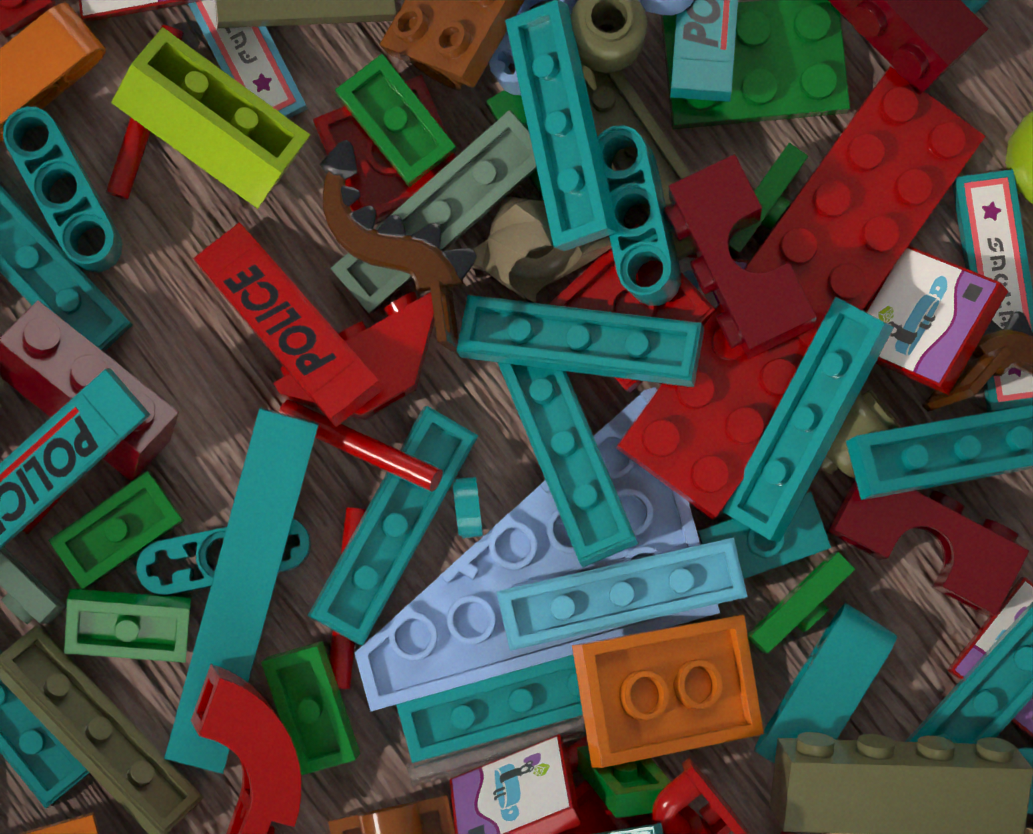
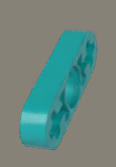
M294 518L289 535L299 536L300 546H295L291 549V559L281 561L278 573L298 568L306 561L311 551V537L308 530ZM227 527L151 543L141 552L137 561V575L141 584L150 592L159 595H174L211 587L215 570L211 568L208 562V550L215 541L224 538ZM197 543L196 562L204 576L203 579L193 581L194 569L191 568L174 572L172 574L173 583L169 585L164 584L162 577L151 576L150 566L159 563L160 552L167 551L168 557L173 560L191 558L186 547L187 545Z

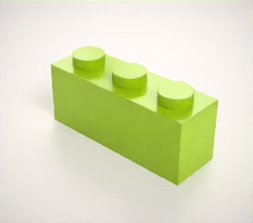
M163 27L132 62L111 101L113 105L257 209L286 173L310 137V134Z

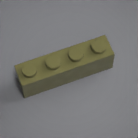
M804 732L799 734L797 738L777 739L770 807L783 832L1024 834L1033 768L1015 745L999 738H981L977 741V744L953 743L951 740L939 736H922L918 739V742H901L878 734H863L858 737V740H834L826 734Z

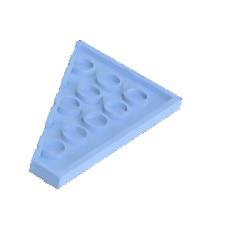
M656 387L641 392L638 397L594 435L639 544L591 565L582 567L547 482L544 480L530 495L501 519L487 534L469 548L433 583L355 652L370 712L573 655L572 645L672 627L720 613L718 604L530 647L509 650L496 591L701 545L689 502L615 448L655 393Z

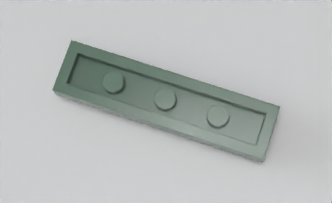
M509 110L391 215H398L402 219L407 235L414 234L430 223H437L441 227L440 249L445 251L537 170L529 130L515 113ZM383 222L375 229L378 230V228L383 224ZM349 252L330 268L369 314L377 311L413 279L410 274L370 265L353 257Z

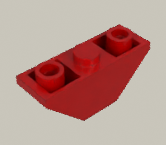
M415 291L410 292L386 306L384 311L388 317L367 328L364 322L361 321L338 333L376 376L383 387L380 393L354 412L351 417L366 420L417 390L435 322L431 292L421 298H418ZM282 366L280 370L284 377L273 383L279 394L286 400L289 399L319 408L285 367Z

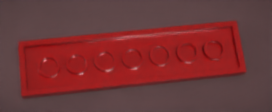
M890 66L744 267V270L748 272L766 273L790 263L817 317L814 328L748 359L741 345L731 349L716 318L717 315L724 312L719 302L715 308L717 312L703 326L704 335L694 387L661 383L615 448L712 519L717 517L743 480L744 469L835 297L861 310L865 308L986 136L925 91L920 95L906 79L901 77Z

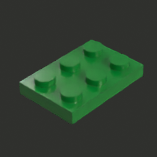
M758 0L738 2L730 102L670 97L677 14L661 15L672 130L847 114L850 110L840 12L828 0Z

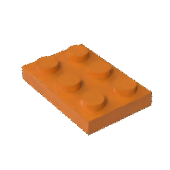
M744 615L726 616L572 645L591 766L594 768H604L764 734Z

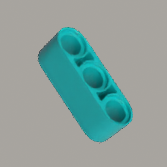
M28 106L17 109L8 117L4 124V142L59 245L69 259L80 268L96 273L109 270L118 262L122 254L123 243L115 224L68 138L46 111L38 107ZM37 126L48 128L49 136L45 146L34 152L23 150L22 140L28 130ZM64 177L76 179L77 191L72 199L62 204L51 202L50 189L57 180ZM93 228L104 230L106 238L102 250L91 256L80 255L78 240L81 235Z
M625 125L612 126L598 136V142L618 228L617 233L609 235L617 275L621 284L638 301L649 306L662 305L669 302L678 293L681 285V270L672 230L663 210L666 207L657 161L652 149L635 129ZM625 147L637 148V159L630 168L624 171L612 169L613 157L619 150ZM637 204L650 205V216L643 226L635 229L624 227V217L632 206ZM649 261L662 262L663 274L656 284L650 287H640L637 285L636 275L643 264Z
M844 603L826 627L765 726L764 734L760 735L754 747V752L775 764L778 738H797L799 734L804 732H817L837 740L890 654L897 635L854 607Z

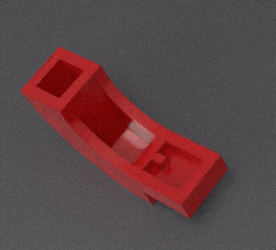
M210 664L191 722L200 737L221 743L232 750L240 759L242 788L226 834H275L274 826L270 825L271 821L295 827L301 802V773L297 753L287 730L272 707L252 685L236 674Z

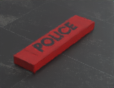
M240 222L193 258L200 270L335 427L383 390L376 376Z

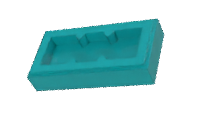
M812 492L805 494L780 542L767 539L735 519L697 531L701 545L734 538L743 579L831 548Z

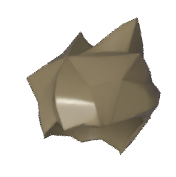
M506 196L500 203L495 219L491 220L488 240L472 249L477 255L472 268L487 272L501 284L518 293L527 302L536 303V295L547 286L609 251L612 247L610 237L606 236L567 251L554 248L544 201Z

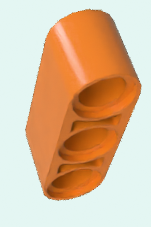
M64 2L52 7L0 48V143L4 141V124L13 112L27 106L43 109L96 66L106 53V47L69 3Z

